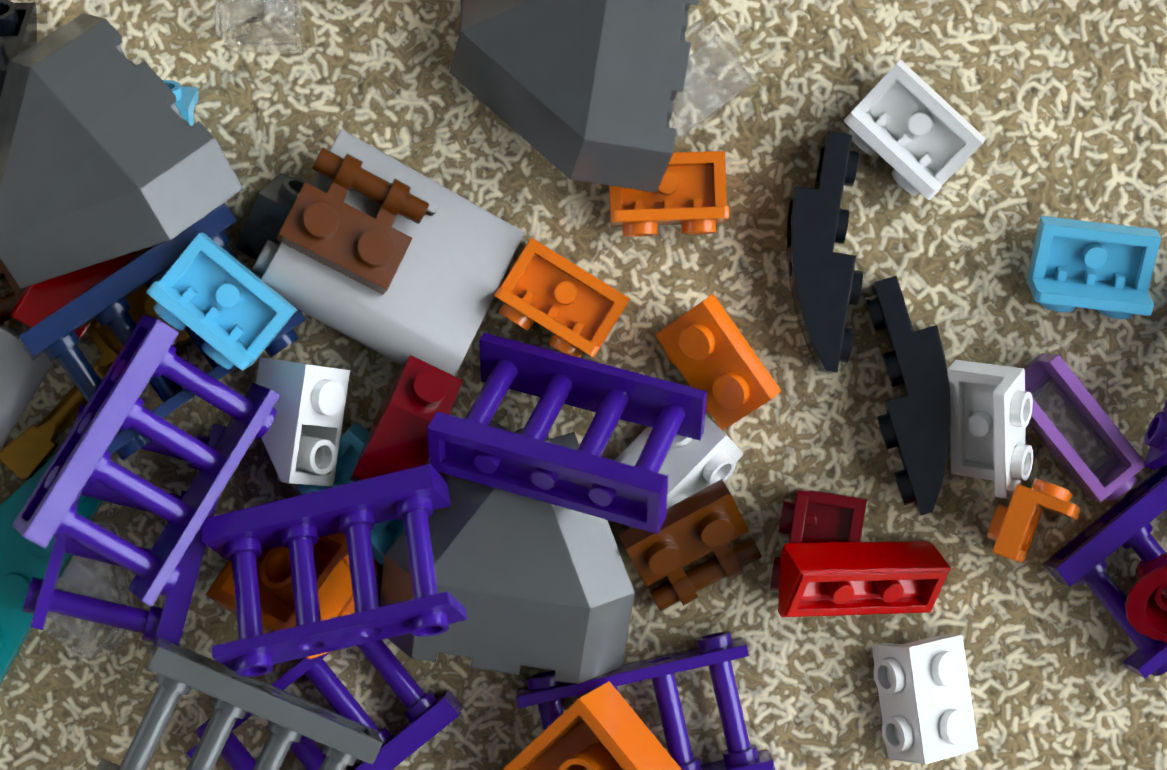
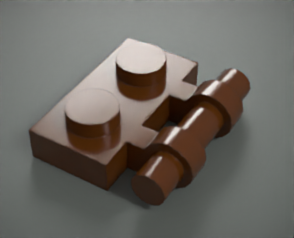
M322 147L312 169L333 179L327 192L325 193L305 182L275 240L383 295L388 290L413 239L392 228V225L398 214L419 224L428 209L429 203L409 193L411 187L403 182L394 179L390 183L361 168L363 161L349 154L342 158ZM349 189L380 204L374 218L343 202Z
M722 479L667 508L666 518L659 534L632 527L618 535L646 587L666 576L668 577L669 581L649 591L660 612L681 601L683 606L699 598L696 592L726 576L729 581L745 573L743 567L762 557L752 537L732 547L730 546L729 542L748 533L749 529ZM712 551L714 552V557L686 572L684 571V566Z

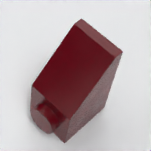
M410 355L387 389L349 480L357 482L425 465L429 458L427 427L436 412L450 415L463 380Z

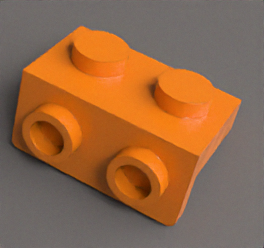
M725 151L673 153L657 193L609 185L610 227L622 226L623 236L626 237L658 235V225L681 224V234L685 235L716 233V223H726L729 220V206H727Z
M532 237L503 284L499 285L493 294L495 298L504 303L498 312L499 314L527 331L535 322L553 333L548 342L552 347L564 354L579 358L584 352L593 359L630 301L629 297Z
M714 294L655 334L665 349L669 361L680 370L692 388L707 391L706 412L713 417L722 431L769 402L782 391Z
M1036 478L1031 489L1017 484L1009 507L999 504L992 518L987 538L996 541L992 553L1024 563L1044 509L1076 521L1078 520L1081 509L1077 505L1070 503L1073 493H1070V490Z

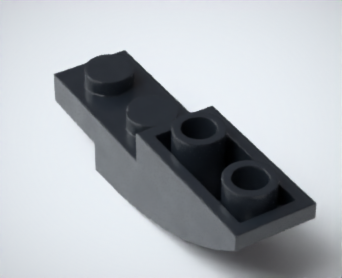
M830 131L822 138L814 189L795 186L790 191L787 216V264L795 312L806 345L819 371L837 373L839 362L848 363L851 355L854 330L853 328H846L845 323L848 305L857 306L859 302L863 271L854 270L855 255L833 252L834 243L843 244L846 238L849 210L840 208L844 186L852 187L854 184L859 152L850 151L852 135Z
M896 275L874 282L872 288L875 295L865 298L874 331L885 329L892 351L882 354L891 386L903 385L905 395L883 401L887 413L877 416L886 449L898 447L904 469L894 472L903 504L905 506L915 503L917 512L922 516L933 512L943 482L951 426L950 387L946 358L938 326L935 325L914 332Z

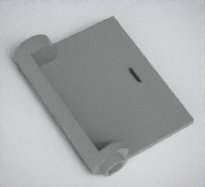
M341 129L330 149L331 152L342 158L349 154L363 161L361 168L390 183L394 179L403 182L411 187L409 193L429 203L426 211L429 215L425 214L419 224L398 214L392 225V228L413 239L388 290L382 295L281 242L277 245L270 240H267L251 271L260 275V279L296 309L403 366L407 358L412 355L454 376L465 358L494 298L493 294L500 285L525 232ZM318 172L312 186L326 193L333 179ZM349 189L343 201L373 218L380 206L377 202L352 189Z

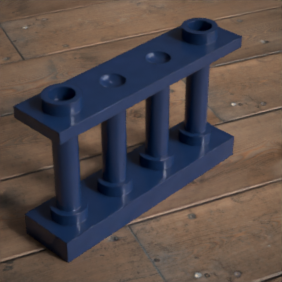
M225 203L221 204L173 239L157 244L20 335L18 342L32 361L45 353L50 362L57 359L89 403L102 379L78 348L77 344L81 340L75 332L96 319L101 327L108 325L121 345L124 346L137 326L128 312L132 306L126 298L145 285L149 289L154 282L161 280L199 233L204 232L236 259L226 245L231 240L225 233L237 222L236 218ZM300 310L293 314L266 347L265 351L270 358L299 339L293 328L306 320ZM188 326L184 328L213 368L207 374L219 380L237 367L233 365L231 369H226L216 363L201 348L205 340ZM163 375L158 378L152 376L149 380L150 385L163 402L151 412L161 418L166 417L196 396ZM128 428L126 431L119 429L107 451L111 454L116 451L123 461L152 440L131 428Z

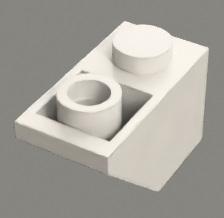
M263 357L259 358L256 384L269 388L280 395L274 405L276 409L275 419L269 430L261 438L281 482L333 487L350 370Z

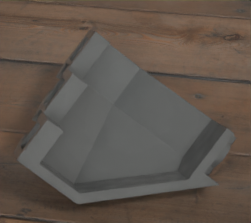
M461 0L460 34L449 73L569 179L657 193L674 150L677 129L670 128L669 121L673 113L676 94L684 90L691 42H686L685 39L688 9L690 5L698 6V0Z
M83 13L9 60L0 96V259L20 289L169 241L244 189L215 137L200 121L191 126L183 119L175 105L176 95L145 61L136 66L126 58L119 46L122 43V36L105 18Z
M491 420L488 425L509 431L494 420ZM524 428L518 429L514 433L521 434ZM574 432L554 438H549L547 435L544 440L577 450L579 447ZM447 475L444 480L448 483L451 506L433 510V514L428 517L438 593L448 591L466 608L467 620L449 624L448 631L435 636L419 637L408 633L387 639L411 659L436 662L437 653L472 658L471 668L519 675L520 665L555 670L554 681L574 684L583 683L621 668L635 592L608 520ZM405 530L385 554L379 607L414 599Z

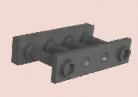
M159 637L148 660V669L157 673L154 680L159 685L121 765L101 758L96 770H146L181 694L188 695L191 688L212 696L211 705L215 709L186 770H213L237 718L244 719L247 712L268 720L266 728L271 731L253 770H280L292 742L298 743L302 735L324 744L321 752L325 754L319 770H345L347 765L354 766L356 759L373 765L383 742L375 729L254 677L238 676L234 671L215 660Z

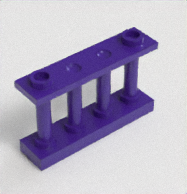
M143 315L12 526L23 537L43 548L47 547L53 536L60 538L64 534L135 573L136 575L127 589L141 601L153 606L158 596L166 595L177 582L182 569V565L179 563L252 441L254 438H261L271 427L276 416L274 405L280 395L269 388L253 383L244 397L176 355V347L172 343L179 332L158 319ZM161 375L167 377L232 417L213 448L143 407L144 401L140 398V395L152 376L155 378ZM128 428H131L200 469L182 500L110 460L111 453L107 451V448L119 429L126 431ZM98 481L168 521L149 553L77 513V505L73 503L86 482L93 484Z
M483 333L479 339L481 382H485L468 414L465 419L436 412L427 427L429 460L435 470L659 534L666 518L668 475L661 474L659 471L676 434L701 441L705 427L707 391ZM509 389L540 397L521 434L488 426ZM564 404L596 412L577 450L544 441ZM620 419L653 428L635 466L601 457Z
M81 403L76 418V422L79 419L82 412L84 411L87 404ZM214 423L210 427L208 436L197 434L196 438L213 448L226 426ZM153 441L140 448L184 460ZM189 463V468L200 470L198 467ZM98 481L93 484L86 482L73 503L78 508L82 495L153 513ZM182 490L180 496L172 493L169 494L182 500L187 491ZM218 499L206 518L214 516ZM201 527L179 562L182 565L181 573L173 588L165 595L162 607L150 606L148 611L55 588L65 553L120 566L63 534L60 538L55 537L44 579L32 577L22 612L34 614L30 627L39 630L44 629L48 612L141 633L143 634L142 640L152 642L150 655L159 637L179 645L206 544L202 542ZM139 547L148 553L151 551V549Z
M431 464L206 518L201 525L202 542L226 560L232 561L239 640L211 646L212 658L234 671L238 676L254 677L271 672L274 664L408 633L419 637L435 636L448 631L449 624L467 620L466 608L448 591L438 593L428 517L433 514V510L451 506L448 483ZM399 519L404 521L414 599L379 607L370 531L376 527L375 524ZM342 533L346 535L355 613L321 621L313 545L318 542L319 537ZM284 546L289 548L297 626L263 634L256 559L262 555V551Z
M1167 464L1159 468L1043 563L1057 582L1069 587L1076 582L1080 586L1086 584L1138 647L1123 663L1131 672L1145 679L1151 674L1159 676L1167 672V643L1138 633L1128 622L1125 610L1127 597L1105 571L1108 564L1104 559L1120 546H1123L1124 549L1132 548L1139 558L1145 561H1151L1157 556L1166 553L1150 534L1153 530L1150 522L1167 509Z
M383 640L356 646L407 708L403 714L409 721L393 734H390L386 727L380 730L323 660L329 653L310 660L304 657L270 684L284 690L305 674L336 713L377 730L383 744L373 765L359 760L348 770L394 769L459 717L463 708L449 689L438 698L431 691L425 694ZM249 712L246 713L244 719L237 718L220 754L232 770H253L256 764L255 759L232 732L253 715ZM210 719L194 731L199 739H201ZM302 735L298 743L292 742L290 750L307 770H319L325 754L321 752V749L314 740ZM198 743L187 752L190 758H192Z
M730 631L713 633L697 638L698 648L623 664L619 669L580 684L554 681L555 670L537 673L527 677L528 686L518 688L517 691L518 708L538 704L543 729L545 730L564 713L561 703L563 698L589 693L609 681L618 691L617 686L652 679L668 753L682 770H775L769 751L763 750L758 752L757 746L749 742L731 660L748 657L749 652L743 637L732 640ZM708 666L727 750L722 752L724 760L701 765L700 758L693 757L674 673Z

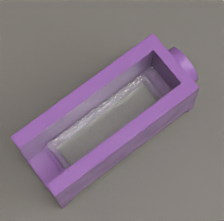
M1041 353L1024 367L1025 391L1032 394L1033 400L1032 414L1028 425L1081 489L1085 497L1100 502L1106 498L1108 501H1112L1121 497L1136 484L1137 479L1134 475L1145 467V461L1060 355Z

